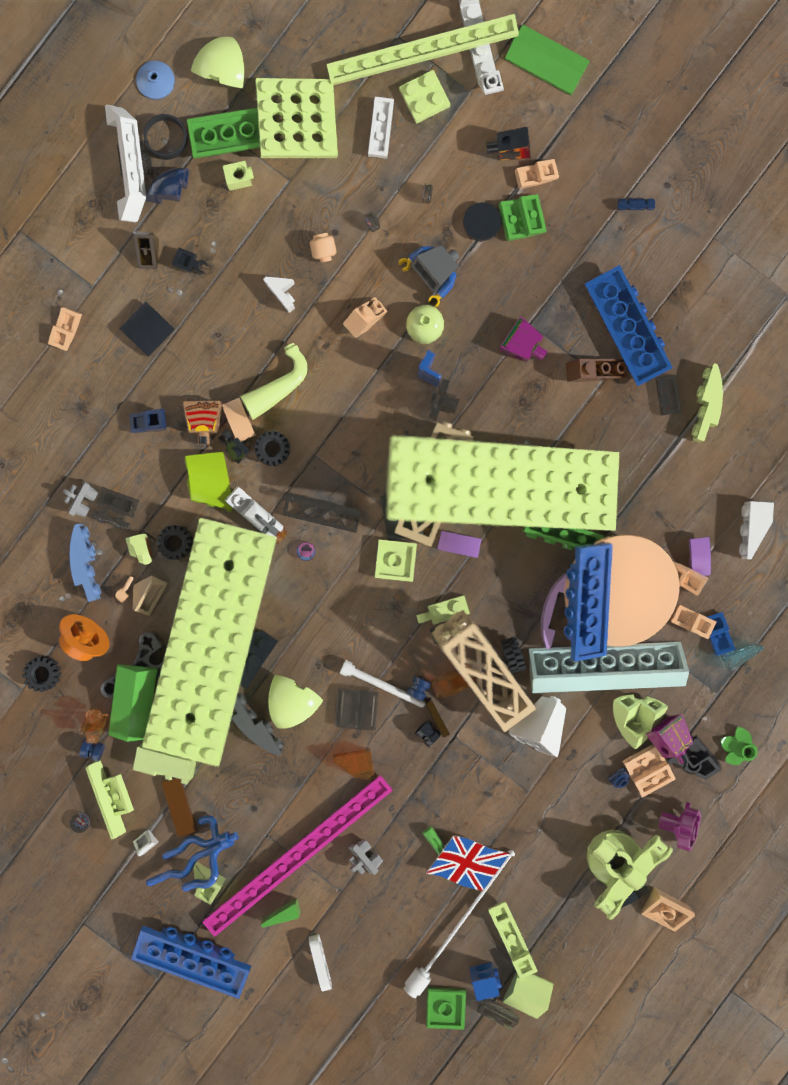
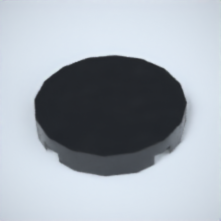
M485 202L475 203L470 206L463 218V226L467 236L479 242L494 238L499 232L501 225V216L498 210L493 205Z

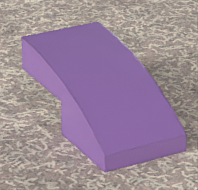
M441 531L438 550L478 558L482 539Z
M709 537L688 539L690 558H688L689 568L704 576L711 575Z

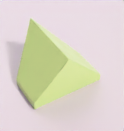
M196 862L193 868L194 879H209L211 875L210 869ZM218 874L214 885L205 889L195 888L196 893L194 896L211 905L226 878Z

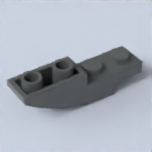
M237 694L234 706L237 713L232 716L235 724L255 744L278 756L281 755L284 751V744L279 737L276 738L272 733L274 729L270 722H265L264 719L256 722L257 717L252 709L249 710L245 705L247 701L243 694Z

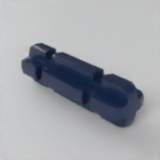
M653 198L646 200L628 199V201L626 199H619L617 202V209L619 211H626V209L628 211L644 210L645 208L647 210L655 209V200Z

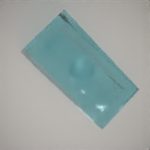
M754 644L723 654L721 657L725 669L729 671L736 669L764 650V646Z

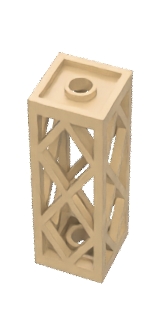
M444 421L441 424H436L431 439L435 440L437 435L439 438L449 441L472 442L473 440L470 431L462 428L459 431L452 428L453 425ZM399 520L395 530L396 534L430 547L441 523L434 522L429 537L419 534V532L433 521H426L417 528L416 520H411L413 530L411 531L402 527L405 520Z
M464 610L456 612L451 616L450 620L435 628L432 635L504 732L536 709ZM467 637L474 638V639L476 640V643H475V642H472V641H470V640H467L466 638H467ZM459 644V654H456L455 646ZM464 645L476 648V660L465 657ZM481 650L485 652L486 664L482 663ZM491 657L499 668L491 666ZM465 663L476 666V670L465 667ZM482 668L486 669V674L482 673ZM492 672L502 675V679L493 677ZM468 674L477 677V685ZM482 679L486 680L487 691L482 689ZM492 682L502 685V696L492 693ZM507 687L512 688V693L509 696ZM492 698L499 700L501 702H499L497 705L493 704Z

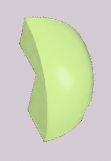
M220 37L210 41L197 54L191 71L206 79H214L221 84L242 88L244 63L237 41L233 37Z
M275 675L272 680L268 704L271 719L277 728H289L300 724L309 718L323 701L311 689L296 685L295 681L290 678Z
M625 695L614 699L613 714L617 727L625 740L634 749L638 748L648 739L646 733L661 722L668 708L663 702L648 696L645 699L634 698V695Z

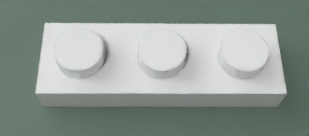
M375 97L369 157L386 159L388 157L394 99Z

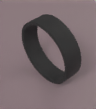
M169 114L156 115L144 127V141L147 149L153 156L163 160H171L180 156L187 145L186 130L182 122L175 116ZM159 121L174 122L184 132L182 145L172 153H159L153 150L147 142L149 129Z

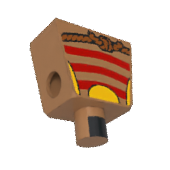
M183 401L188 431L191 434H198V445H210L209 434L219 433L223 408L221 401Z

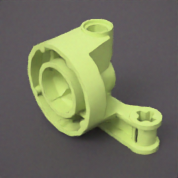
M611 829L598 834L588 846L587 861L595 877L605 883L608 888L596 899L594 906L597 909L600 908L609 920L613 919L619 913L621 906L628 896L645 884L646 876L656 865L665 861L671 855L673 848L664 844L658 835L653 836L641 849L633 838L623 831ZM615 854L625 858V862L621 867L617 869L611 868L609 861Z

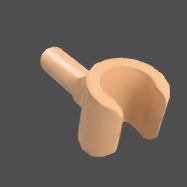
M129 576L122 589L116 593V598L121 603H124L129 597L126 590L134 579Z

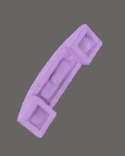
M565 573L551 588L542 610L541 637L543 645L547 649H551L555 630L550 629L549 624L558 591L564 593L567 577Z

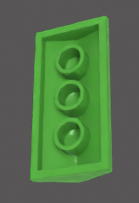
M522 25L520 28L519 36L514 38L505 57V60L569 95L573 94L590 60L525 25Z
M257 108L187 119L194 159L260 148Z
M117 665L108 735L126 742L144 740L152 710L157 668Z

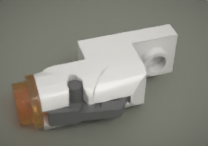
M238 486L225 499L229 505L260 532L277 537V544L286 537L287 531L285 527Z

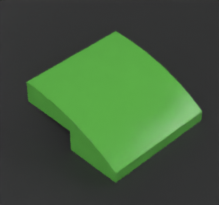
M538 194L521 196L519 199L502 201L498 204L506 241L518 240L547 232Z

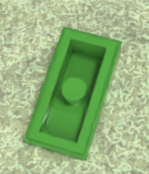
M298 899L292 900L264 917L261 927L264 928L298 919L301 912Z

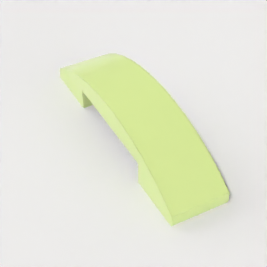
M506 901L488 908L519 978L522 979L538 972Z

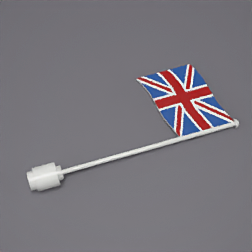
M453 836L428 869L426 874L441 876L461 886L481 890V892L426 968L416 967L406 980L404 990L411 997L416 998L417 995L420 996L429 984L431 978L429 977L430 973L428 970L509 859L515 856L513 850L504 852L486 847L469 838Z

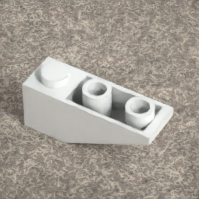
M750 501L745 502V505H743L742 517H744V522L740 529L743 538L739 547L741 559H752L773 522L774 503Z

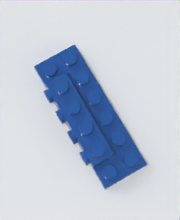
M620 265L585 283V287L637 387L673 368L663 350L665 344L660 336L657 337L654 332L656 330L652 319H647L645 315L647 309L643 302L639 303L636 297L639 295L634 285L630 286Z
M609 542L576 546L575 563L570 564V569L566 573L569 580V588L566 589L568 607L565 608V616L568 618L567 626L564 627V634L567 639L571 640L570 659L575 662L607 656L613 544Z
M142 926L131 958L134 961L237 999L240 998L251 969V965L235 960V953H232L229 948L216 947L208 940L202 942L195 939V936L192 934L183 935L178 933L173 927H163L162 931L159 932Z

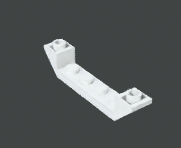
M459 0L464 27L484 22L479 0ZM490 44L470 49L478 85L484 95L503 91L499 70L496 71Z
M105 105L107 125L117 127L126 196L117 201L119 220L136 223L146 199L137 120L124 108Z

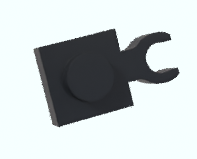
M178 247L172 262V266L190 274L192 269H195L201 275H205V272L199 270V267L201 265L208 266V264L203 260L197 261V254Z
M225 430L218 437V440L226 445L225 451L239 464L246 458L250 450L238 437L234 439L232 434Z

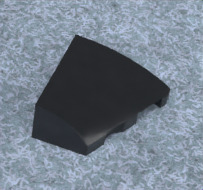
M695 735L692 737L693 744L685 750L690 758L687 762L679 764L676 757L667 758V761L670 764H677L683 767L685 771L693 772L698 777L707 780L721 771V763L701 739Z

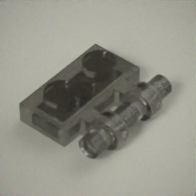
M102 487L95 505L103 508L101 512L94 511L92 518L98 519L103 524L115 525V528L120 530L122 528L129 530L131 523L126 522L125 517H134L140 500ZM109 511L119 513L118 517L109 516Z

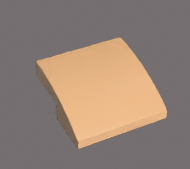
M653 744L622 761L642 797L675 780L669 764Z

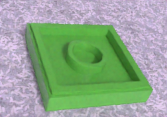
M428 987L426 1028L464 1030L466 989Z

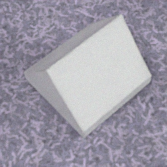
M146 830L133 841L138 856L144 855L159 842L149 830Z

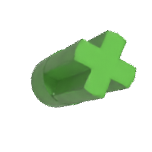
M430 826L422 834L439 855L445 846L432 826Z

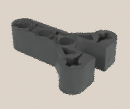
M149 631L140 636V648L135 662L131 666H140V663L144 662L148 668H157L156 678H160L163 663H156L153 660V654L164 647L165 644L156 632ZM152 637L153 640L148 644L146 641ZM116 675L101 685V693L107 698L114 696V692L108 690V684L112 683L115 686Z

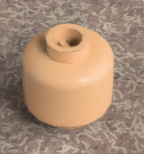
M328 233L315 235L309 242L312 257L320 259L321 263L331 261V256L337 253L333 236H328Z

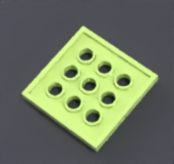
M256 78L261 158L338 157L334 91L330 79ZM278 95L282 101L274 103L271 97ZM296 95L300 98L301 102L295 104L291 101L290 97ZM317 96L320 102L314 104L310 101L309 97ZM279 114L282 116L283 121L277 123L273 120L272 116ZM295 114L300 115L302 121L296 123L292 120V116ZM318 115L321 121L314 123L311 120V116ZM280 133L284 136V140L277 142L274 139V135ZM296 133L301 134L303 141H295L293 135ZM320 134L322 141L315 142L312 139V135Z

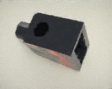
M528 127L498 132L497 141L486 142L487 154L498 153L500 160L530 159Z

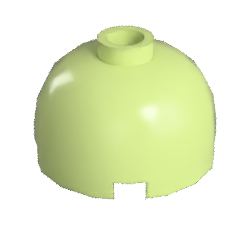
M420 305L409 313L406 320V329L415 342L430 344L441 336L444 329V319L437 308L431 305Z

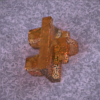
M91 708L85 714L86 720L80 729V735H86V743H98L99 735L103 734L104 727L108 721V714L102 715L100 710Z

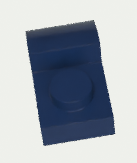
M164 409L129 414L131 433L166 430Z

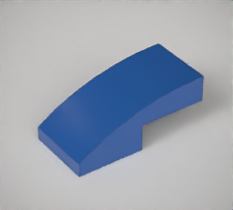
M723 612L708 616L707 618L716 621L709 637L716 657L735 651V646L728 632L730 629Z

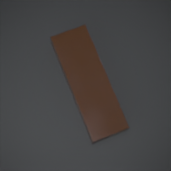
M174 777L172 780L162 781L161 784L177 836L181 837L196 832L197 827L184 785L181 783L182 779Z

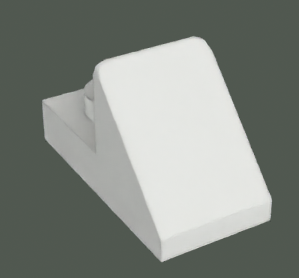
M265 277L263 279L265 284L289 313L294 310L293 302L295 300L288 292L284 293L295 284L294 280Z

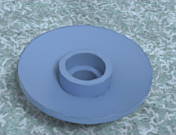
M150 61L139 69L136 83L139 91L145 97L158 100L171 93L175 78L167 64L161 61ZM153 75H157L155 80L151 79Z

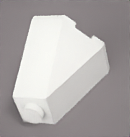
M542 696L534 704L536 709L510 729L509 734L523 744L526 743L541 753L558 757L566 708L560 703V699L550 696V698Z

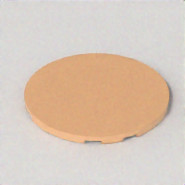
M633 534L608 536L594 542L595 544L605 542L613 544L607 646L622 647L634 645L656 634L670 619L679 596L678 573L670 556L653 541ZM567 577L564 586L566 607H568L566 589L569 588V580L567 579Z

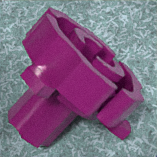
M687 802L684 812H682L680 817L662 812L658 828L674 833L676 840H678L677 847L690 852L699 832L701 823L700 810L691 808V803Z

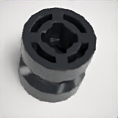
M428 720L414 733L418 738L424 740V744L427 747L433 745L441 736L438 730L432 728V724Z

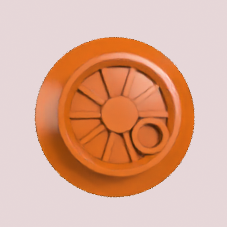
M73 614L65 616L60 621L59 631L61 635L59 637V644L62 650L70 657L80 661H88L108 651L110 646L109 638L106 632L93 620Z

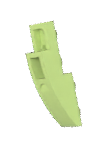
M715 363L705 368L702 378H704L703 385L699 386L696 393L698 397L697 403L704 405L698 411L697 416L700 418L698 424L694 425L691 433L693 435L692 441L697 443L705 441L709 427L718 426L723 401L722 379L718 364Z

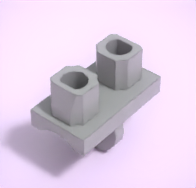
M86 481L82 483L77 494L75 493L78 488L76 485H72L70 490L64 488L62 491L67 495L64 502L69 504L71 499L74 498L68 509V513L73 516L77 514L85 517L89 507L81 503L83 498L86 497L94 501L98 494V491Z
M365 839L348 847L358 859L356 860L353 856L349 859L352 863L349 870L352 873L357 870L362 875L365 872L362 865L369 874L373 873L375 875L378 872L377 868L383 860L377 853H374L369 859L367 858L365 853L371 846Z

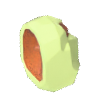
M147 534L126 538L130 555L134 556L139 563L146 565L153 561L152 549Z

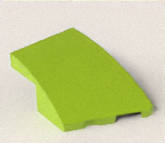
M216 452L185 456L184 460L188 473L187 487L190 500L204 503L211 507H221L228 512H232L233 507L225 501L231 494L224 453Z

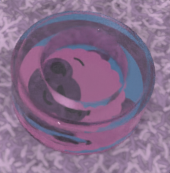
M303 542L297 547V556L303 561L312 560L315 557L316 548L310 542Z

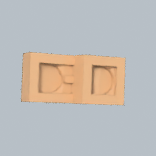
M555 159L540 161L535 165L519 167L515 170L519 189L544 184L559 178Z
M61 307L57 324L52 328L48 344L67 351L76 333L82 314L66 307Z
M240 397L222 405L235 438L238 437L243 441L255 436Z
M673 562L678 573L679 587L682 586L698 596L709 578L684 565Z
M677 605L670 622L706 639H709L716 624V621L681 605Z

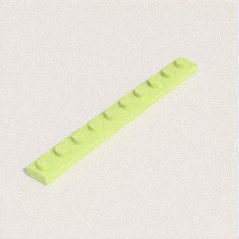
M515 14L329 63L327 68L331 84L337 85L517 37L519 32Z

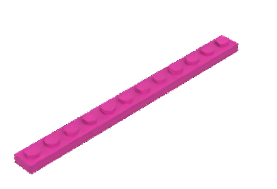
M380 774L207 916L202 923L214 937L393 791L391 786Z

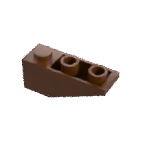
M577 359L566 363L567 382L628 378L627 366L623 359Z

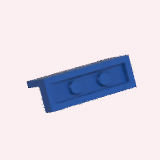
M428 350L419 366L417 377L438 387L441 375L430 370L435 353Z

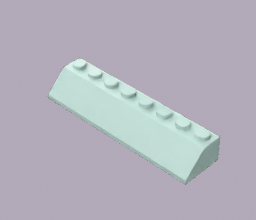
M681 642L642 643L622 647L607 646V656L576 662L570 659L571 647L529 649L532 693L686 686L689 675Z

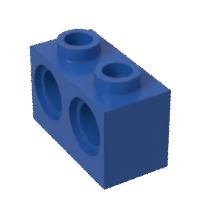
M492 962L469 967L477 1001L500 996L498 988L502 987L497 968L493 969Z

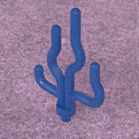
M205 815L200 817L198 824L209 823L212 838L204 840L195 835L189 836L178 847L164 852L162 858L167 860L177 856L193 843L206 849L192 855L183 870L172 869L147 879L146 885L153 886L169 878H185L191 873L198 860L209 856L211 871L209 879H196L182 885V890L185 892L194 888L205 889L211 887L218 878L217 856L220 851L234 845V841L239 839L237 832L231 834L229 831L219 834L218 824L213 816Z

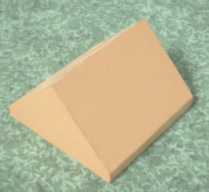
M655 887L641 912L643 916L674 932L695 917V913L688 904Z

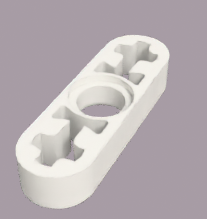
M319 934L309 936V945L321 991L332 989V983Z

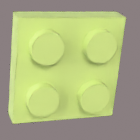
M434 70L399 87V91L416 124L450 107V102Z
M379 540L375 578L413 582L417 544Z

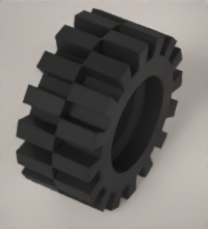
M272 430L259 435L260 437L256 439L254 448L255 454L262 463L269 466H277L287 460L290 454V445L284 435ZM270 441H275L280 446L278 454L274 456L268 455L265 451V446Z
M171 525L160 531V535L157 536L158 542H156V545H158V551L162 553L163 557L165 556L167 559L173 560L182 559L192 551L193 536L190 535V531H187L185 527ZM172 535H178L182 539V546L177 550L171 549L168 545V540Z
M516 636L501 640L510 673L525 670V662Z
M40 656L27 662V667L23 669L25 674L22 677L26 678L24 683L29 684V689L33 688L35 692H44L55 687L56 683H59V677L62 674L59 673L61 667L57 666L59 664L57 661H53L54 658ZM38 667H45L48 670L49 677L46 681H40L36 678L35 672Z

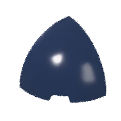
M174 168L161 173L149 186L145 201L161 204L162 199L180 202L182 188L187 189L190 170L188 168Z

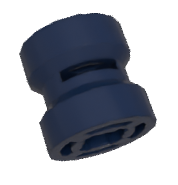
M414 675L412 680L413 686L409 687L406 693L424 701L425 691L430 688L432 683Z
M85 738L80 748L79 756L83 758L89 757L92 761L99 762L104 752L105 744L101 742L94 743L91 739Z

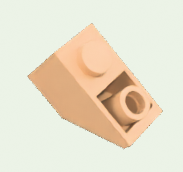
M373 298L354 309L343 325L357 338L371 328L388 311L380 301Z

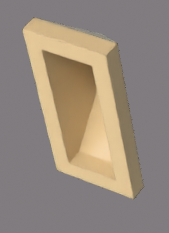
M150 576L134 584L133 610L150 616L168 583L157 577Z

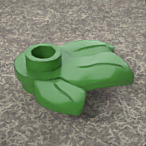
M742 727L736 728L735 736H726L720 740L723 749L728 752L725 761L731 765H739L743 761H752L757 756V747L752 743L751 734ZM746 748L750 749V752L748 754L744 753V750Z

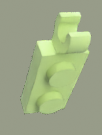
M462 595L427 606L429 612L416 615L418 623L432 620L434 625L450 620L451 616L456 612L462 610L466 614H470L465 596Z

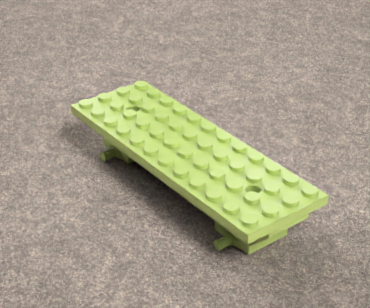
M391 437L390 458L388 461L387 519L616 531L619 452Z
M203 518L199 519L142 747L214 766L220 765L277 537Z

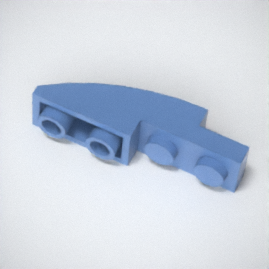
M84 524L74 525L70 542L71 573L74 585H83L88 602L101 599L100 586L98 583H95L93 577L95 576V571L92 565H89V562L96 560V551L94 546L90 545L88 528L84 527Z

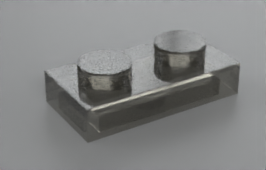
M492 999L483 1000L477 1008L478 1013L509 1030L516 1026L520 1019V1016L516 1015L511 1009L498 1005Z

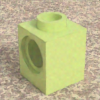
M246 161L223 166L229 190L252 186L251 179L254 176L252 168L247 166ZM238 172L244 173L240 179L235 178Z

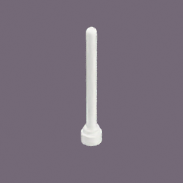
M348 660L344 661L339 674L344 676L353 675L419 707L426 705L425 701L414 698L405 691L356 669L352 665L353 663Z

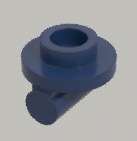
M621 767L607 779L615 788H623L629 782V775Z

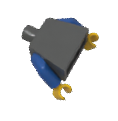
M421 246L411 253L408 259L401 258L398 264L401 265L407 262V266L402 271L406 272L412 266L433 293L437 291L436 296H431L428 300L430 302L432 298H436L438 303L434 307H437L440 304L441 297L444 298L454 286L457 276L455 270L458 268V264L455 261L459 259V254L454 249L447 252L443 246L436 248L434 246Z

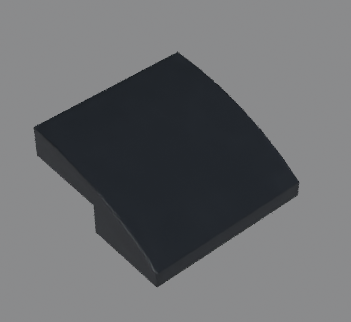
M146 301L119 328L148 357L175 330Z

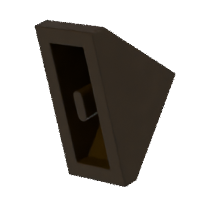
M134 232L138 268L157 269L158 238L154 233Z

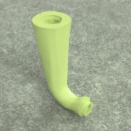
M294 343L284 347L286 356L290 357L294 363V368L290 373L240 395L252 420L281 401L304 380L307 374V361Z

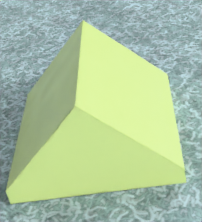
M516 971L502 1001L537 1019L548 1010L554 984L535 974L520 979Z

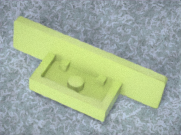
M101 761L94 762L86 766L85 769L110 838L115 839L126 832L120 815L130 813L134 809L121 774L107 778Z

